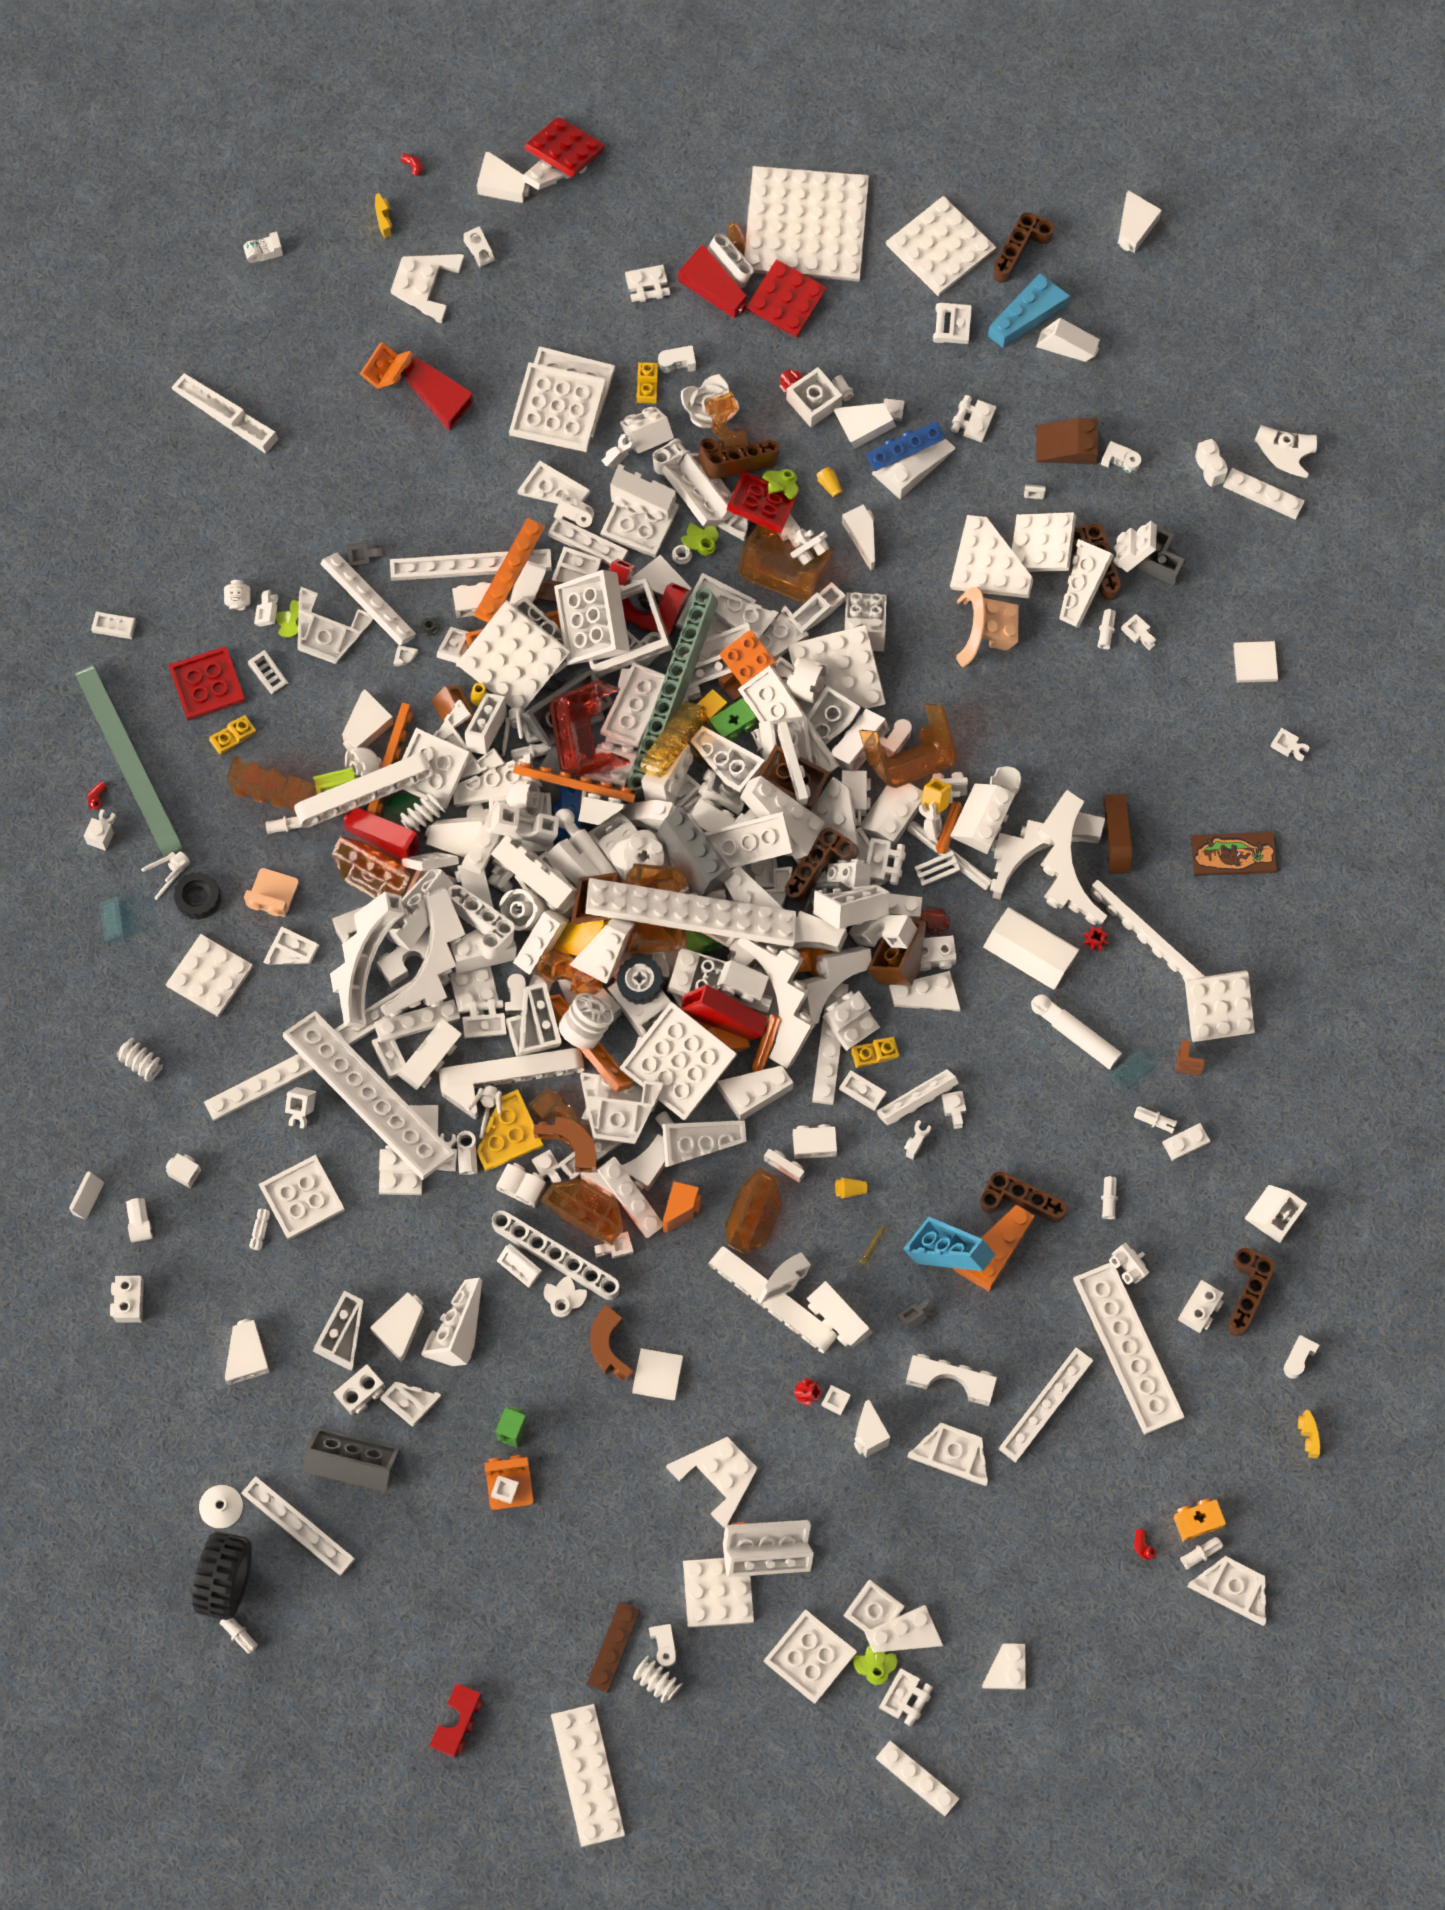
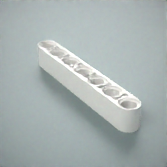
M419 753L297 803L294 809L301 826L304 828L311 827L424 781L433 775V770L426 754Z
M571 1048L445 1067L440 1069L438 1074L441 1090L444 1087L473 1083L475 1089L491 1086V1084L495 1086L508 1084L511 1081L522 1082L532 1080V1078L553 1077L555 1074L556 1076L574 1074L575 1071L581 1073L585 1069L582 1051L580 1048Z
M498 1211L493 1215V1228L498 1234L565 1275L570 1276V1278L604 1299L613 1300L619 1295V1283L611 1275L508 1212ZM499 1219H506L508 1221L505 1226L500 1227L496 1224ZM517 1230H524L526 1232L523 1237H516L514 1235ZM535 1241H542L544 1243L541 1248H534L532 1246ZM553 1252L561 1253L559 1259H552L550 1255ZM570 1263H578L579 1268L572 1271L568 1268ZM588 1274H596L597 1279L590 1282L586 1279ZM606 1285H614L615 1290L608 1293L604 1290Z
M721 1247L708 1263L714 1270L717 1269L718 1273L729 1282L733 1281L734 1285L747 1296L750 1294L752 1296L751 1299L764 1309L768 1308L769 1313L781 1322L784 1321L785 1325L799 1335L800 1333L805 1341L815 1348L817 1346L819 1348L818 1351L821 1353H825L837 1338L833 1330L830 1331L824 1323L786 1294L760 1304L758 1299L768 1280L727 1248Z

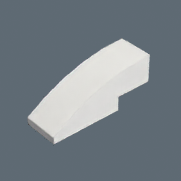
M831 582L819 594H814L788 618V621L801 633H804L823 621L846 601V595Z
M568 839L557 843L546 854L554 865L575 885H578L579 878L601 875L585 853L579 854Z
M802 1252L786 1260L774 1271L758 1299L760 1304L793 1291L798 1280L805 1277L811 1264Z

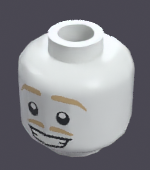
M232 580L231 584L226 585L224 588L225 605L229 606L230 610H245L246 606L250 605V587L243 584L242 580Z

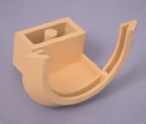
M971 587L957 600V604H960L962 601L963 604H966L971 600L974 608V621L970 638L965 648L956 656L961 667L967 666L973 660L981 639L989 640V647L1001 650H1009L1018 643L1019 605L984 598L981 590L977 587Z

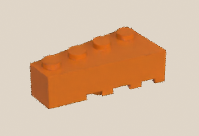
M1015 1205L981 1238L996 1254L983 1271L953 1268V1270L989 1292L1031 1226L1034 1215Z

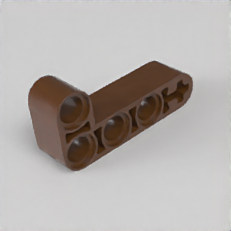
M1030 212L1021 214L995 262L993 278L999 283H1005L1010 279L1030 239L1041 244L1050 243L1054 232L1053 223Z
M705 438L700 442L698 460L709 477L714 479L740 474L743 471L750 472L775 466L778 462L780 444L774 440H766L721 450L714 439Z
M1091 523L1075 527L1073 538L1111 553L1104 529L1100 524ZM1094 533L1098 535V537H1091L1089 534ZM1073 542L1072 552H1077V542ZM1112 559L1107 569L1109 572L1105 573L1099 585L1101 595L1106 600L1116 599L1121 586Z
M1104 794L1103 804L1108 841V864H1110L1108 873H1130L1132 846L1125 794Z
M833 828L823 829L816 838L808 856L802 859L785 886L786 894L796 902L805 900L834 855L837 854L843 859L851 861V859H855L858 856L859 849L857 845ZM830 835H835L834 840L831 843H827V838ZM851 845L850 852L844 854V848ZM819 852H823V857L820 860H815L816 855ZM811 869V875L804 878L805 871ZM795 888L799 889L798 893L793 892Z
M1001 1171L992 1174L980 1200V1207L986 1213L995 1212L1004 1198L1055 1223L1062 1221L1067 1211L1064 1201ZM999 1179L1002 1180L1005 1185L1002 1187H997L993 1182ZM1021 1189L1024 1194L1022 1196H1016L1014 1195L1013 1190ZM992 1198L995 1204L987 1205L984 1200ZM1039 1198L1043 1204L1037 1206L1033 1204L1032 1199ZM1047 1202L1050 1203L1047 1210H1045ZM1056 1207L1059 1208L1060 1211L1057 1214H1054L1053 1212L1056 1209Z
M1249 1248L1239 1249L1233 1260L1236 1269L1250 1275L1227 1326L1230 1334L1236 1337L1242 1336L1248 1329L1275 1267L1272 1259ZM1239 1256H1246L1249 1259V1263L1244 1264L1240 1262ZM1259 1265H1265V1266H1267L1268 1269H1269V1272H1267V1273L1261 1272V1271L1259 1270V1267H1258V1266H1259ZM1255 1283L1259 1285L1260 1291H1253L1250 1288V1284ZM1248 1302L1252 1309H1243L1241 1303ZM1240 1316L1244 1317L1241 1327L1239 1329L1235 1326Z

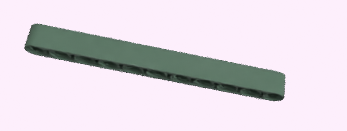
M706 587L698 589L694 595L628 777L627 785L633 789V793H636L638 797L645 796L642 785L636 788L637 785L641 783L664 744L670 739L718 606L717 598Z
M93 664L74 672L163 857L168 856L171 852L177 854L183 851L179 839Z

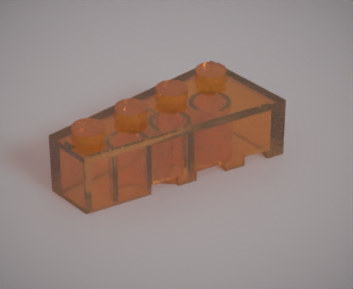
M234 755L227 774V780L234 795L238 797L246 795L259 803L267 801L277 808L285 806L291 808L293 812H295L294 807L297 803L316 794L315 784L290 775L285 778L282 773L274 769L265 771L259 767L258 763L251 761L250 764L241 762V757Z

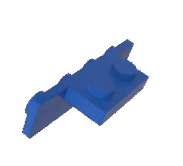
M938 422L929 424L914 432L912 430L907 431L901 435V438L897 440L892 438L886 441L884 446L868 452L867 458L873 470L878 471L943 441L945 436Z
M560 785V800L552 806V816H555L556 812L560 809H569L573 812L575 816L574 823L580 830L581 821H578L581 809L580 790ZM558 827V836L554 840V845L565 839L569 840L570 835L566 829Z

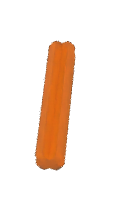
M953 801L950 805L935 847L939 854L947 853L952 839L950 835L963 808L960 802Z
M771 1014L768 1019L766 1031L762 1036L752 1065L754 1072L764 1070L781 1023V1018L778 1015Z

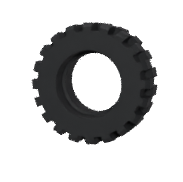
M216 1531L208 1537L198 1562L193 1585L192 1607L198 1614L229 1620L237 1613L246 1590L252 1561V1543L247 1537Z

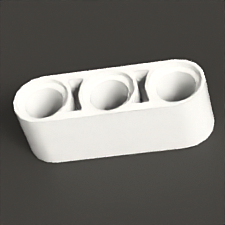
M716 234L707 250L740 288H744L753 274V267L725 235Z

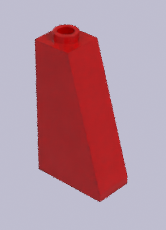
M701 244L678 271V281L735 318L738 314H742L747 307L746 295L707 248Z
M416 356L412 359L411 364L406 369H403L405 380L448 430L452 429L473 403V394Z
M355 808L351 812L348 811L344 817L343 822L346 831L401 860L414 856L420 847L416 832L362 809Z
M707 984L683 996L680 1009L695 1020L750 1041L761 1037L766 1031L768 1017Z

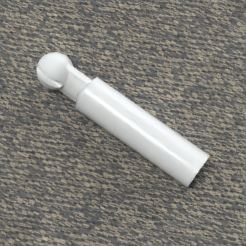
M569 809L557 811L555 817H559L558 827L566 829L570 835L569 841L579 854L585 853L601 875L616 872L585 829H578L574 823L575 816L573 812Z
M1037 995L1034 997L1031 1006L1036 1014L1044 1017L1055 1029L1109 1070L1114 1067L1123 1053L1065 1009L1062 1010L1047 996Z

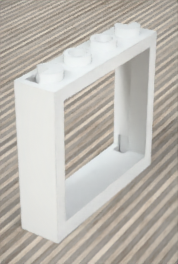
M646 578L634 579L631 581V584L626 586L619 585L621 599L623 600L645 591L661 639L600 663L597 660L589 661L591 669L597 678L630 666L633 662L638 663L672 650L653 591Z

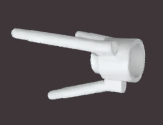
M515 707L508 711L509 717L505 718L506 726L502 744V757L505 756L510 725L513 728H518L519 738H523L522 724H525L520 716L525 712L523 708Z
M171 852L168 856L141 869L145 872L164 862L170 861L168 866L172 872L165 879L167 883L155 896V900H158L179 874L190 865V861L184 853L178 852L175 855Z
M486 1086L483 1089L479 1088L478 1094L467 1107V1111H470L479 1099L482 1105L486 1107L479 1135L480 1138L484 1136L490 1108L496 1104L497 1112L499 1114L502 1112V1092L494 1086Z

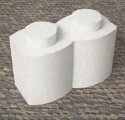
M1212 439L1198 443L1195 457L1199 467L1204 470L1205 481L1211 487L1224 483L1227 475V465L1224 459L1219 456L1217 444Z
M516 1163L513 1165L507 1164L496 1185L497 1190L535 1208L546 1187V1182L543 1181L544 1178L534 1172L532 1175L524 1171L525 1168Z

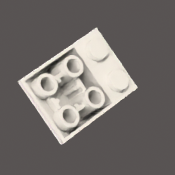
M857 592L846 593L844 630L867 625L873 651H884L887 595Z
M618 812L588 832V834L624 880L623 870L617 868L612 863L609 853L617 843L629 839L638 830L621 812ZM644 854L638 856L642 862L647 859Z
M680 947L666 992L683 997L684 994L707 984L724 993L722 991L723 988L718 987L717 984L726 961Z
M639 977L636 981H638V984H641L644 978ZM617 981L607 988L641 1038L645 1036L671 1002L662 991L659 993V997L655 998L651 1003L637 1005L633 1002H628L625 997L623 998Z

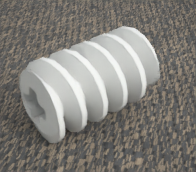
M427 794L428 801L421 798V806L414 803L415 811L407 808L408 816L404 813L400 814L401 822L407 829L412 831L414 829L420 832V824L426 828V820L434 822L433 814L439 818L441 817L439 810L445 812L433 795Z
M130 1038L121 1046L116 1057L119 1058L121 1063H125L128 1068L132 1067V1071L138 1072L140 1077H145V1081L151 1082L162 1070L163 1065H159L160 1058L157 1057L152 1060L154 1053L150 1052L148 1055H145L147 1048L144 1047L142 1050H139L141 1043L138 1042L133 1046L134 1038Z
M648 1655L636 1669L633 1679L637 1681L642 1678L640 1685L643 1687L648 1684L647 1691L649 1692L656 1689L654 1696L657 1698L662 1695V1703L670 1701L683 1683L675 1686L677 1678L674 1677L668 1680L670 1673L666 1672L662 1675V1666L655 1669V1660L647 1663Z

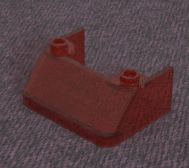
M597 680L556 696L551 701L550 712L559 766L562 772L572 775L602 774L630 764V759L615 753L596 754L590 718L598 715L601 711V697L617 692L616 686Z

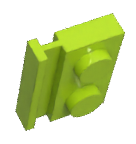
M354 767L313 777L317 795L357 779Z

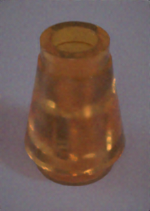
M728 224L727 238L739 252L743 251L746 239L738 224Z

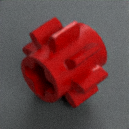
M791 369L786 370L779 378L781 380L779 382L781 384L780 388L787 393V388L803 378V375L798 370L795 372Z
M1091 926L1090 933H1084L1083 937L1087 939L1084 941V946L1089 945L1091 948L1090 952L1094 949L1102 952V945L1108 946L1109 941L1105 939L1109 933H1104L1102 926L1099 929H1094Z
M803 1378V1382H798L795 1386L794 1395L798 1402H802L803 1405L812 1406V1402H817L820 1398L821 1388L818 1382H813V1379Z

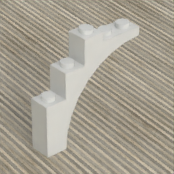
M1066 790L1037 832L1043 842L1049 845L1050 843L1053 844V847L1041 863V866L1044 867L1043 871L1050 876H1057L1044 898L1054 908H1062L1068 903V907L1076 913L1081 912L1086 916L1085 919L1093 925H1096V923L1100 925L1104 922L1107 915L1097 908L1084 893L1072 864V829L1084 801Z
M1078 812L1072 829L1071 842L1084 841L1099 844L1105 818ZM1028 820L1027 827L1022 826L1020 838L999 833L998 840L994 839L991 851L995 852L994 858L999 860H997L994 871L998 872L997 879H992L990 890L994 891L992 898L1001 900L1004 888L1013 872L1033 854L1053 845L1052 843L1049 845L1039 838L1040 835L1037 834L1043 823Z
M440 888L423 896L428 909L430 923L429 944L426 955L417 975L410 984L395 998L380 1006L385 1015L390 1014V1017L398 1015L402 1012V1008L407 1006L413 1008L420 1005V1000H423L427 1006L435 1007L442 1004L443 999L447 998L437 974L443 976L452 972L451 968L455 967L456 964L447 943L449 942L450 945L462 940L461 936L466 934L446 888Z
M384 892L354 914L357 934L342 944L345 963L330 973L333 992L340 995L345 1026L360 1029L366 1026L365 992L369 971L384 936L393 924L405 914L401 895Z
M799 911L795 922V942L793 947L762 943L776 947L778 953L785 948H818L840 953L848 934L846 928L837 929L823 919ZM735 938L728 946L731 955L735 957H731L729 961L733 960L753 969L759 962L750 952L738 944L740 938Z
M740 939L738 944L750 952L764 968L777 997L781 1023L776 1043L769 1058L783 1067L789 1068L795 1062L816 1024L808 1014L804 1012L799 1013L810 990L805 988L806 985L798 980L793 981L804 958L799 956L800 953L793 948H785L778 953V949L770 944L765 945L759 941Z

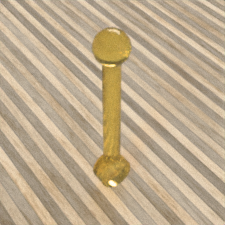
M880 1226L864 1256L859 1259L861 1265L867 1263V1257L884 1227Z

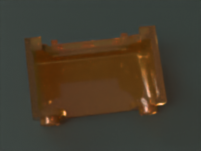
M757 524L743 546L738 565L739 575L748 581L779 594L806 603L814 595L833 556L834 549L829 547L828 550L820 555L814 549L812 552L814 559L803 565L797 556L792 558L790 553L796 550L793 545L777 539V532Z
M634 863L626 875L625 884L680 892L681 888L685 887L686 875H683V867ZM631 921L635 924L627 942L625 953L641 954L679 951L685 946L686 935L678 928Z

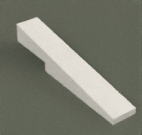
M183 374L173 385L172 390L264 453H267L278 441L275 431L248 416L242 408L186 374Z

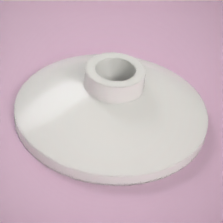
M217 1485L208 1489L203 1494L199 1504L202 1519L214 1528H226L233 1525L240 1518L243 1510L240 1494L234 1488L227 1485ZM218 1502L224 1503V1507L218 1509L216 1505Z

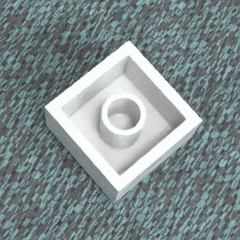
M817 367L787 388L786 400L811 428L833 413L834 409L842 406L843 395Z

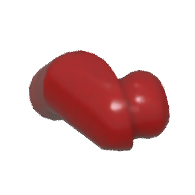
M403 153L401 162L413 167L411 170L413 175L421 176L422 171H424L421 160L415 156Z
M102 781L87 794L88 806L92 810H98L101 807L100 795L108 788Z
M1136 1529L1134 1550L1142 1559H1153L1156 1556V1550L1145 1542L1146 1530Z

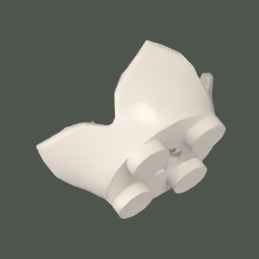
M720 374L707 378L699 388L689 386L681 391L682 404L690 414L691 421L702 428L719 427L722 423L732 419L739 410L738 401L730 397L729 386Z
M648 830L636 831L629 839L617 843L609 853L612 863L617 868L623 870L626 884L647 887L655 877H663L671 869L668 853L662 847L656 835ZM644 854L647 859L642 862L640 861L641 858H638L639 855Z

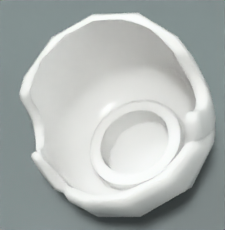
M999 767L996 769L995 775L991 776L990 785H997L1017 794L1021 787L1020 772L1013 767Z

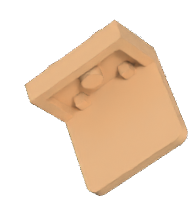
M262 868L259 870L252 891L246 890L244 896L246 905L254 910H263L273 916L286 918L299 884L298 879Z

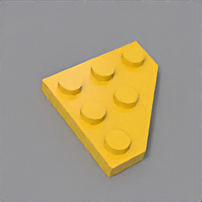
M518 1089L501 1096L502 1112L500 1114L497 1112L496 1105L485 1129L483 1139L478 1146L477 1155L485 1172L544 1147L541 1139H534V1123Z

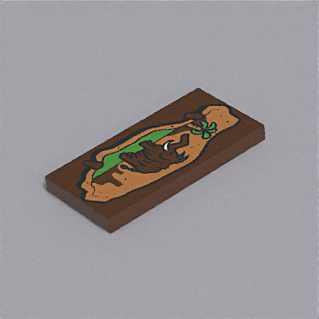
M1273 832L1191 835L1194 876L1277 872Z

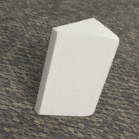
M89 1171L86 1173L69 1207L73 1215L82 1219H87L104 1185L101 1179Z

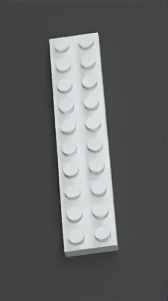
M589 878L585 914L793 947L795 942L796 911Z
M316 1011L283 1032V1038L422 1180L454 1158L455 1152Z

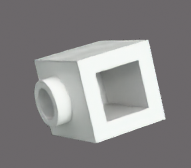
M178 1153L166 1165L168 1176L188 1188H191L201 1169L199 1165L194 1163L195 1160L186 1154L181 1156Z

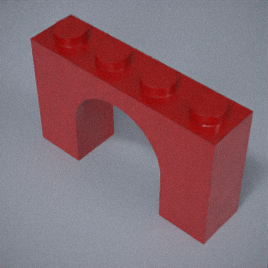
M617 558L611 562L609 571L616 572L619 585L626 586L629 585L636 566ZM673 582L666 586L658 607L668 638L676 630V623L682 614L690 592L689 589ZM629 597L622 600L625 622L631 621L643 630L650 629L659 633L652 612L638 610L633 606Z

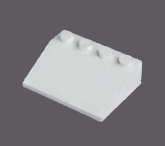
M601 570L554 586L563 644L570 650L566 657L567 665L614 657L630 651L616 572Z

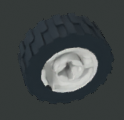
M634 956L624 961V964L619 967L620 970L617 972L616 979L623 998L625 997L628 1002H633L637 1005L651 1003L655 998L657 999L664 985L663 974L657 962L643 956ZM639 977L644 978L641 984H638V981H636Z

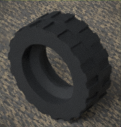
M192 872L189 875L183 876L178 881L177 886L175 885V903L178 910L185 917L201 920V918H208L209 915L214 914V911L218 909L221 902L220 890L215 880L208 874ZM194 887H202L207 891V900L201 905H192L187 899L188 892Z

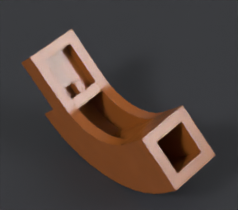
M555 1117V1125H551L550 1122H539V1125L534 1124V1139H559L567 1142L575 1152V1172L597 1173L595 1145L588 1132L582 1126L562 1117Z
M605 1305L592 1324L590 1332L592 1355L597 1366L605 1375L612 1368V1374L619 1380L624 1378L628 1382L633 1376V1371L614 1356L609 1347L613 1333L623 1323L621 1316Z

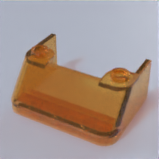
M925 704L930 724L923 726L919 731L920 745L887 757L885 749L881 747L877 731L859 730L867 761L887 786L898 788L951 767L956 763L957 751L944 705Z

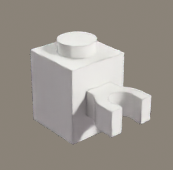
M101 809L99 820L91 819L84 838L88 845L106 851L114 834L111 824L115 822L116 814L111 813L110 818L104 819L106 812Z
M296 1087L287 1093L285 1113L293 1114L289 1120V1126H294L296 1119H299L301 1122L300 1128L304 1129L307 1126L305 1116L314 1111L316 1091Z

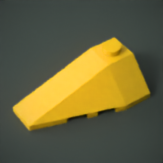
M611 919L574 925L571 922L567 923L552 951L577 956Z

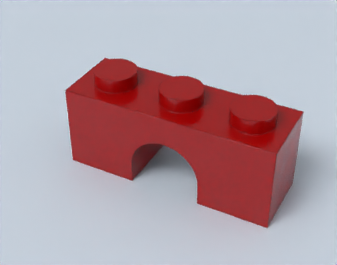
M455 1684L447 1704L448 1707L460 1713V1720L452 1728L438 1725L429 1745L430 1748L453 1758H456L457 1753L462 1754L466 1744L463 1741L465 1734H470L475 1723L472 1720L475 1712L479 1713L483 1704L481 1693L460 1684Z

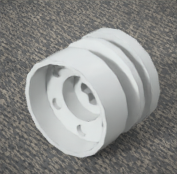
M582 993L575 997L573 1003L569 1006V1010L565 1012L559 1021L558 1027L562 1036L572 1045L586 1050L593 1049L613 1022L614 1014L609 1005L601 998L593 994Z

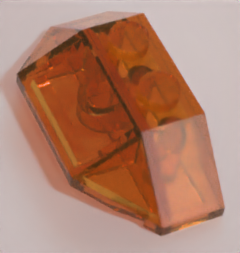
M340 836L332 852V857L336 861L343 881L374 899L384 892L402 895L411 876L402 863L368 843Z
M759 1168L740 1187L724 1226L727 1245L742 1254H748L766 1245L781 1209L780 1192L777 1186L778 1178L762 1168Z
M583 1179L552 1183L540 1200L560 1219L601 1243L612 1246L624 1229L618 1201Z

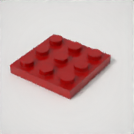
M558 116L526 143L525 149L573 178L604 151L605 145Z
M776 259L748 303L746 310L797 338L825 294L827 287Z
M743 471L726 510L781 534L797 495L790 500L786 497L784 491L769 493L768 481Z
M226 646L168 665L187 721L246 702Z

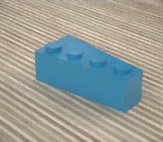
M1039 273L989 326L988 337L1004 348L1023 336L1027 331L1034 329L1046 319H1050L1057 312L1067 308L1070 296Z
M929 1216L903 1249L916 1264L983 1271L996 1255L983 1239Z

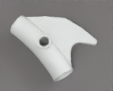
M1261 425L1255 442L1258 443L1274 466L1290 474L1307 478L1309 474L1300 466L1299 460L1308 454L1316 453V435L1289 433Z

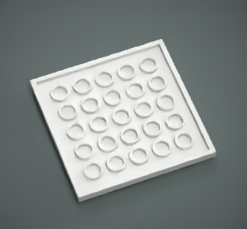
M753 166L744 258L753 267V273L767 274L775 260L778 259L811 278L860 281L869 175Z

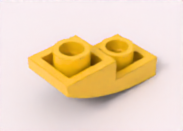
M378 193L375 196L377 220L383 237L387 238L391 236L390 228L393 227L388 211L391 208L386 198L382 199Z
M638 363L637 403H657L658 363Z
M246 715L228 723L227 728L211 735L209 740L221 756L256 733V729Z
M894 1037L874 1040L873 1043L857 1045L851 1048L856 1068L886 1062L899 1057Z
M1305 1410L1302 1416H1299L1298 1429H1301L1302 1436H1310V1438H1306L1305 1451L1309 1452L1308 1458L1317 1459L1320 1455L1318 1429L1310 1410Z

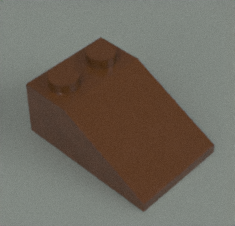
M1074 418L1037 425L1036 462L1096 464L1098 455V418Z
M775 744L757 777L762 776L797 801L783 749ZM800 757L798 763L799 766L802 765L804 768V784H808L810 789V797H808L807 804L802 806L812 811L829 780L830 772Z
M618 872L578 879L571 919L572 925L612 919L610 917L585 914L589 878L623 883Z
M912 920L918 929L908 948H891L882 937L867 968L878 984L912 986L920 970L926 929L925 921Z

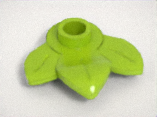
M788 469L780 471L770 470L763 474L762 478L769 481V493L784 491V494L790 500L797 495V476L793 471Z
M689 523L687 535L681 537V540L689 549L697 550L701 555L709 556L715 551L718 531L715 526H707L703 530L697 525Z
M291 601L290 611L276 613L275 619L282 626L278 634L283 637L290 638L298 634V601Z
M869 1645L865 1656L855 1655L853 1657V1665L855 1670L859 1674L866 1676L870 1683L881 1685L887 1681L888 1674L895 1670L897 1657L893 1653L885 1655V1652L873 1653ZM880 1671L881 1675L876 1676L874 1675V1672Z

